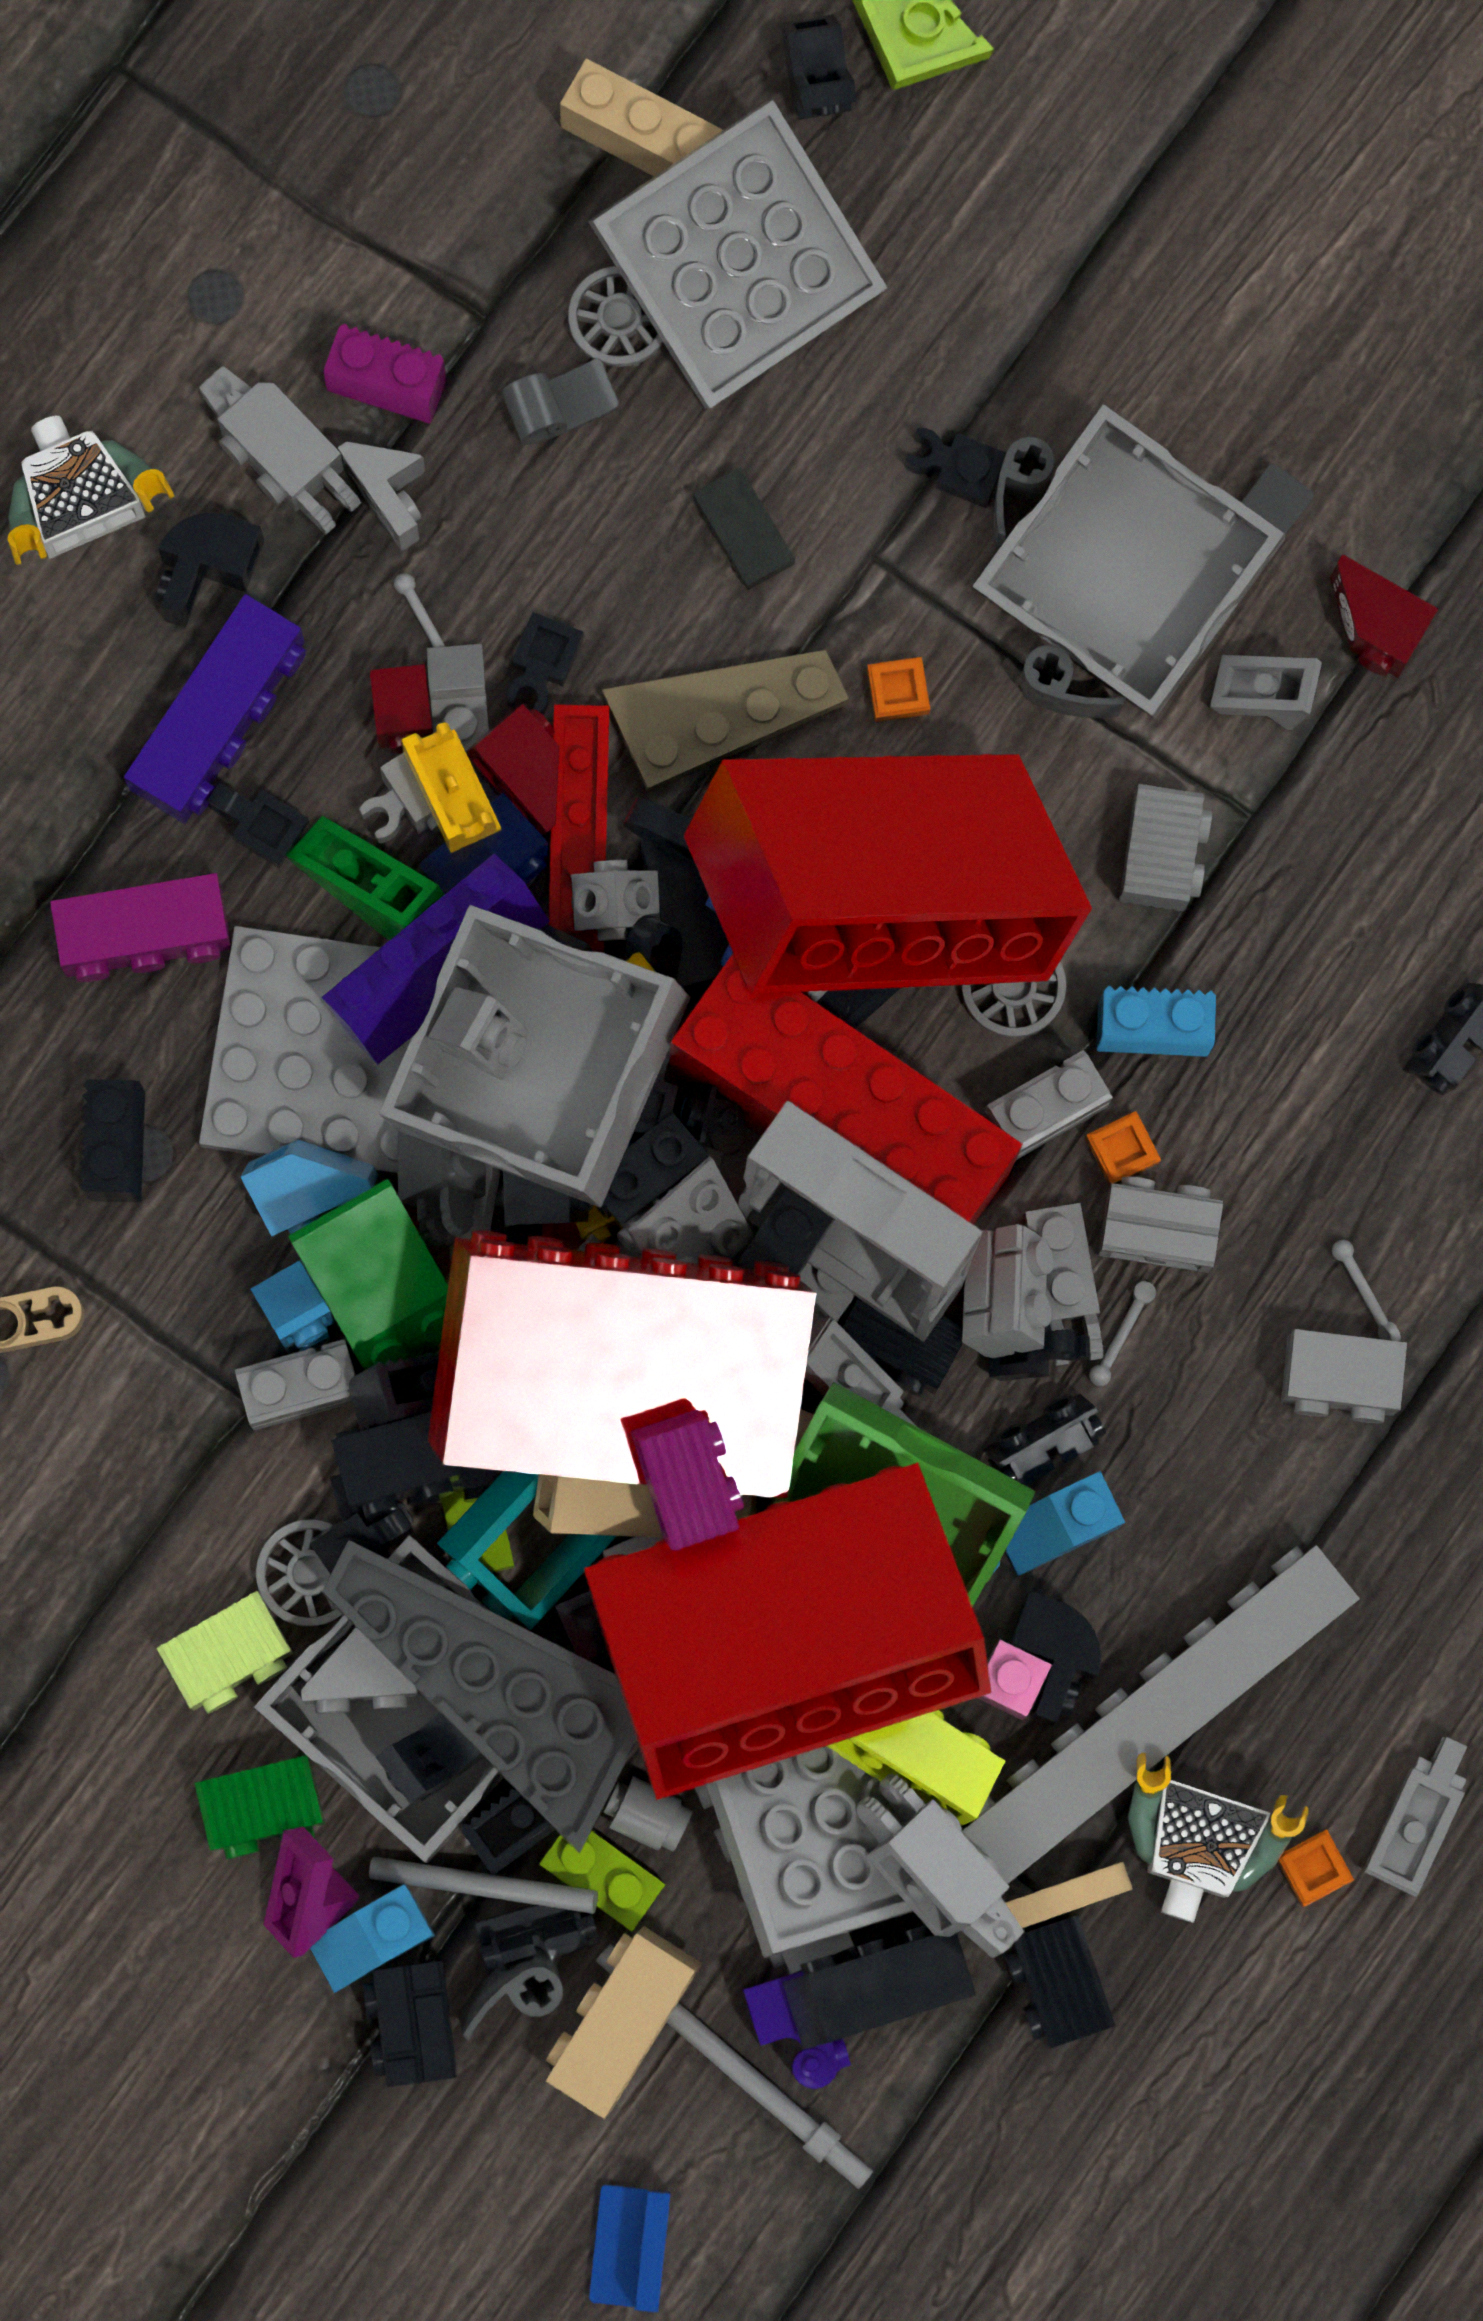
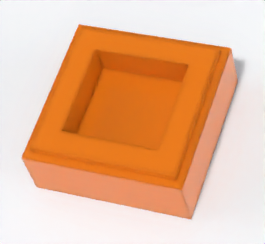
M922 657L867 665V676L875 722L930 714L931 709Z
M1137 1111L1085 1136V1140L1109 1187L1111 1183L1118 1184L1122 1182V1177H1132L1161 1162V1158Z
M1327 1829L1285 1850L1277 1861L1301 1907H1305L1354 1881Z

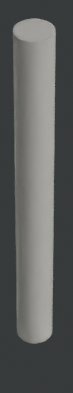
M375 1856L371 1860L369 1878L372 1880L592 1914L595 1913L598 1901V1891Z

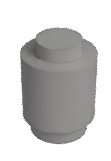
M632 1776L627 1785L616 1782L603 1813L612 1817L608 1828L658 1851L662 1846L674 1852L687 1827L693 1810L681 1805L682 1798L675 1795L656 1800L652 1785Z

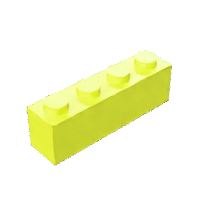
M939 1710L826 1746L836 1751L840 1756L870 1776L877 1778L880 1782L888 1774L898 1775L904 1782H907V1785L915 1791L925 1804L934 1799L940 1807L950 1811L958 1819L961 1826L978 1818L1005 1763V1760L990 1751V1745L984 1739L972 1733L959 1731L944 1721V1715Z

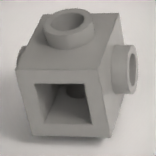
M609 860L594 862V872L571 874L575 931L597 930L598 941L627 940L631 929L639 921L645 918H654L660 921L658 871L628 870L627 860Z

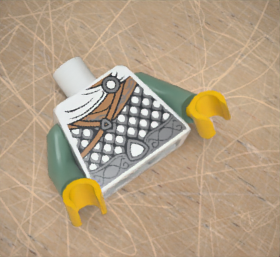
M60 416L45 418L34 424L31 428L40 452L21 461L24 475L19 477L13 485L8 516L10 527L8 543L16 565L22 564L20 557L29 550L38 551L40 559L46 558L47 554L49 559L145 518L141 503L147 512L153 511L154 508L150 500L155 495L164 493L170 499L175 495L160 470L151 469L142 458L114 440L100 442L93 431H86L70 438Z
M1140 1753L1136 1759L1138 1782H1136L1128 1821L1137 1855L1148 1863L1147 1872L1171 1880L1161 1913L1194 1923L1203 1892L1224 1898L1229 1897L1232 1891H1246L1275 1866L1292 1837L1300 1834L1304 1829L1309 1812L1308 1807L1305 1806L1302 1814L1297 1818L1286 1817L1282 1810L1286 1805L1288 1796L1282 1795L1276 1800L1271 1821L1268 1822L1269 1812L1171 1780V1764L1168 1756L1164 1758L1163 1768L1157 1772H1150L1145 1769L1146 1753Z

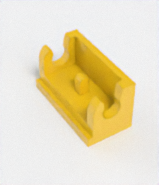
M440 723L436 726L437 731L425 738H421L420 735L414 733L401 739L408 764L449 851L452 853L502 829L455 729L451 730L448 723Z

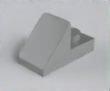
M345 442L337 447L342 456L344 470L401 552L419 541L416 521L422 518L421 514L406 491L403 490L398 494L395 492L425 472L424 457L415 453L352 442Z
M482 644L427 648L433 733L437 731L436 726L438 724L448 723L451 730L455 729L466 751L489 731Z
M1222 655L1210 707L1224 715L1268 716L1285 729L1292 730L1310 715L1322 662L1317 658Z

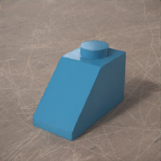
M1101 1471L1029 1506L1005 1550L1017 1576L1111 1533L1125 1523Z
M404 1884L327 1929L326 1933L310 1949L331 1988L336 1993L436 1935L409 1886Z

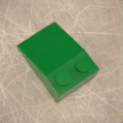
M388 1179L288 1236L363 1370L378 1362L383 1364L388 1360L393 1362L398 1358L402 1360L408 1356L413 1358L441 1343L448 1284Z

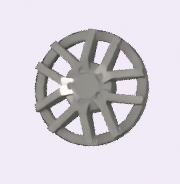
M612 266L600 269L585 278L576 288L571 298L568 312L571 334L581 353L584 352L591 359L600 358L604 365L625 367L633 365V367H637L640 365V362L650 358L653 354L655 356L664 342L659 334L653 340L644 329L645 326H651L652 323L647 315H641L642 307L637 299L634 298V294L629 286L627 294L614 293V278L622 277L617 267ZM607 279L608 297L589 290L590 287ZM581 299L599 306L598 313L580 310ZM577 320L595 325L583 337ZM601 333H604L609 339L602 350L598 351L590 344ZM635 334L647 346L638 353H635L628 338ZM617 342H620L627 356H611L609 354Z
M1059 962L1054 974L1051 975L1048 981L989 984L972 994L971 985H962L965 1006L978 1026L981 1025L994 1034L1013 1039L1037 1034L1048 1026L1059 1013L1066 994V977L1061 962ZM1037 984H1057L1056 997L1036 993ZM992 994L997 1003L981 1013L975 1001ZM1032 1002L1052 1007L1038 1021ZM1024 1007L1030 1025L1016 1028L1013 1009ZM1004 1008L1008 1027L998 1025L990 1021L989 1018Z
M300 1520L290 1523L276 1531L268 1539L260 1552L256 1567V1579L260 1595L268 1608L286 1622L298 1626L316 1627L333 1622L343 1615L327 1598L333 1611L318 1617L313 1602V1596L323 1593L322 1591L330 1577V1573L315 1551L310 1550V1542L313 1539L314 1530L325 1531L333 1526L330 1523L320 1520ZM306 1530L302 1551H299L284 1539L291 1533ZM277 1543L294 1555L288 1566L269 1557ZM267 1564L286 1574L269 1587L265 1577ZM287 1584H290L296 1592L279 1607L271 1595ZM305 1597L310 1618L295 1616L288 1611Z

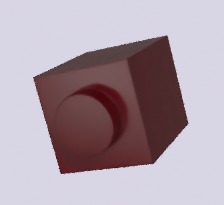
M425 664L369 670L379 748L390 747L392 753L402 754L404 751L401 739L414 733L420 735L421 738L433 734Z

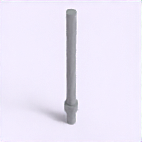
M609 1944L596 1960L610 1974H612L615 1968L607 1964L606 1961L615 1948L612 1944ZM678 2002L666 2022L805 2142L802 2148L820 2163L824 2159L858 2189L873 2173V2170L839 2142L842 2136L825 2121L819 2125Z

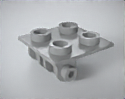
M708 1157L660 1195L661 1200L656 1198L648 1204L649 1211L643 1208L622 1225L623 1229L617 1233L619 1241L628 1250L633 1251L637 1247L641 1256L642 1249H659L676 1253V1260L697 1264L699 1255H714L732 1259L754 1238L750 1226L711 1157Z

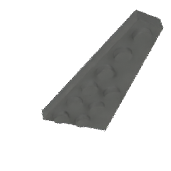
M348 1540L322 1591L323 1594L580 1854L637 1741L616 1674Z

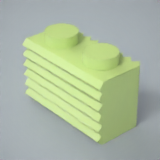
M257 1591L157 1648L190 1709L194 1711L204 1706L207 1714L235 1700L238 1696L233 1688L253 1677L257 1685H260L284 1672L288 1667L283 1659L294 1654L267 1605Z

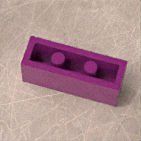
M217 873L50 901L60 966L66 977L76 976L77 982L103 980L110 976L109 970L130 966L134 973L152 972L164 968L166 960L187 957L188 963L210 962L221 957L220 951L231 950L222 886Z

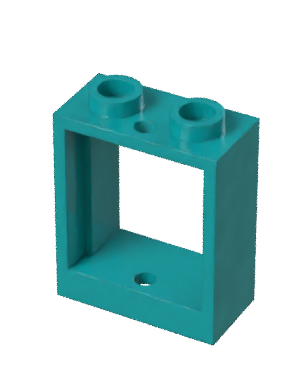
M503 1471L439 1540L437 1545L452 1558L445 1567L470 1590L478 1583L488 1593L481 1602L491 1612L509 1621L514 1617L531 1630L583 1574L584 1568L589 1567L616 1536L569 1534L518 1591L513 1594L478 1559L536 1497L539 1474Z

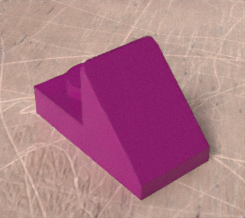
M304 1827L289 1829L283 1832L263 1924L293 1958L303 1956L326 1933L327 1929L331 1928L359 1899V1894L332 1867L333 1858Z

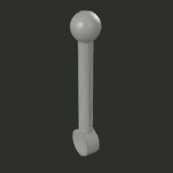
M407 573L399 574L394 580L396 591L404 594L433 647H446L414 590L415 579Z
M1345 1239L1338 1240L1333 1245L1332 1254L1336 1260L1343 1261L1379 1326L1378 1335L1380 1339L1400 1341L1401 1336L1397 1326L1386 1318L1353 1258V1245Z
M1142 1281L1133 1289L1134 1301L1100 1365H1096L1090 1370L1089 1379L1094 1385L1100 1387L1110 1382V1368L1144 1305L1151 1303L1155 1298L1156 1289L1150 1282Z

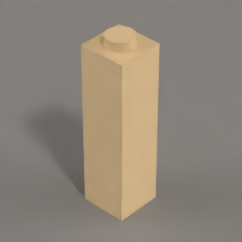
M539 1474L533 1516L550 1533L663 1538L647 1485ZM741 1494L743 1509L735 1511L737 1520L756 1514L757 1499L755 1495Z

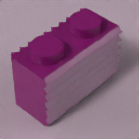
M346 323L338 328L323 372L326 388L329 392L429 424L433 420L446 383L444 360L441 354L433 357L430 350L422 353L420 347L412 350L409 343L401 346L399 340L391 343L388 337L381 340L378 334L370 337L367 330L359 333L357 327L349 330Z
M696 1409L631 1431L661 1534L672 1550H680L682 1547L691 1546L705 1539H713L717 1535H724L739 1528L735 1511L743 1509V1502L734 1477L731 1475L724 1478L718 1457L726 1455L727 1449L717 1421L708 1423L706 1417Z

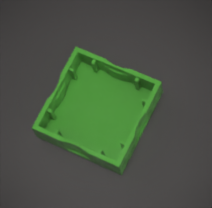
M833 1382L793 1454L787 1499L772 1497L767 1507L777 1502H795L817 1495L825 1488L834 1484L848 1485L871 1478L888 1467H905L919 1463L973 1607L1025 1516L1036 1491Z

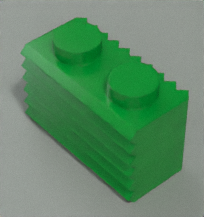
M307 1755L194 1783L210 1851L224 1850L226 1860L260 1852L257 1841L280 1836L282 1841L283 1832L289 1829L304 1827L316 1838L313 1827L325 1824L312 1763Z

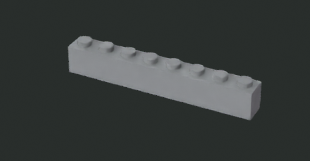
M1317 1545L1305 1554H1303L1298 1546L1294 1547L1271 1566L1277 1576L1263 1588L1259 1589L1254 1581L1248 1584L1227 1601L1233 1609L1232 1613L1217 1625L1210 1616L1183 1637L1189 1647L1172 1660L1164 1652L1139 1672L1146 1681L1129 1696L1122 1687L1095 1708L1101 1716L1098 1721L1085 1731L1076 1723L1051 1743V1746L1057 1752L1056 1755L1041 1767L1033 1759L1026 1763L1006 1780L1013 1789L996 1803L988 1796L978 1818L969 1822L968 1826L962 1830V1833L978 1851L992 1858L999 1868L1000 1876L1007 1884L1136 1781V1759L1140 1753H1146L1145 1769L1148 1771L1360 1599Z

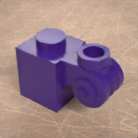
M802 1971L743 1989L760 2046L784 2038L795 2039L801 2044L783 1982L803 1976ZM843 2038L798 2052L792 2062V2074L796 2081L810 2089L823 2088L830 2084L836 2076V2072L851 2066Z

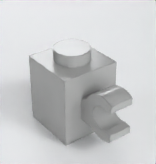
M404 753L381 766L382 779L389 792L380 797L366 800L359 808L363 819L370 817L376 812H383L389 817L387 825L375 832V838L378 843L390 841L397 835L403 814L406 815L418 835L428 828L433 833L440 831Z

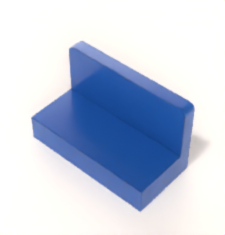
M614 2185L602 2186L589 2294L591 2302L635 2307V2310L658 2313L670 2191Z

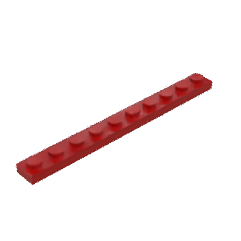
M554 704L553 729L555 733L553 734V739L559 745L556 825L551 828L549 925L588 943L593 952L604 953V941H598L597 930H574L571 874L594 872V862L606 861L609 706ZM575 1223L542 1224L541 1237L563 1241V1248L578 1250L585 1242L580 1237V1232Z

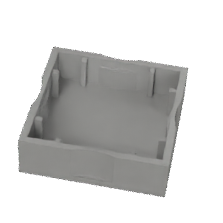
M1103 404L1056 469L1050 487L1041 501L1025 518L1017 523L972 587L1051 645L1060 647L1067 652L1072 660L1156 719L1285 541V534L1220 487L1211 485L1175 460L1166 448Z
M469 905L437 978L436 991L430 1010L423 1024L410 1040L379 1115L400 1132L601 1208L669 1050L671 1040L675 1036L689 1003L690 996L673 978L601 952L582 951L568 947L547 936L541 930ZM455 987L486 994L497 999L529 1030L525 1036L526 1048L523 1056L515 1067L507 1069L502 1080L445 1053L428 1038Z
M789 1101L785 1103L747 1158L744 1174L747 1187L740 1195L738 1205L747 1223L759 1230L785 1188L833 1217L835 1221L813 1253L808 1264L841 1284L856 1297L924 1342L962 1288L983 1231Z
M410 1535L388 1558V1560L489 1610L473 1596L468 1587ZM343 1615L326 1635L311 1644L254 1708L325 1770L419 1858L428 1864L504 1777L483 1758L424 1801L419 1799L410 1804L404 1795L390 1784L385 1769L376 1757L390 1745L418 1731L440 1713L420 1692L419 1696L407 1697V1707L399 1709L373 1710V1700L350 1701L349 1712L316 1714L315 1704H304L302 1702L301 1689L356 1628Z

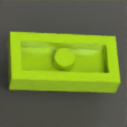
M592 1831L580 1854L560 1835L539 1864L570 1887L598 1891L597 1907L631 1932H633L666 1885Z

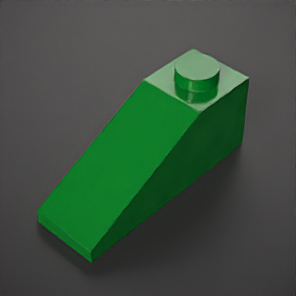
M323 815L287 855L291 863L387 940H391L432 904L444 896L438 884Z

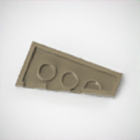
M826 650L602 690L604 701L609 706L612 718L648 793L847 705L849 701Z

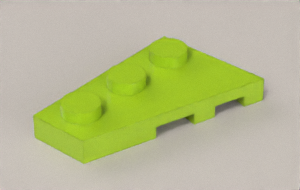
M853 0L892 90L989 59L994 50L982 35L977 38L961 20L962 12L951 0Z

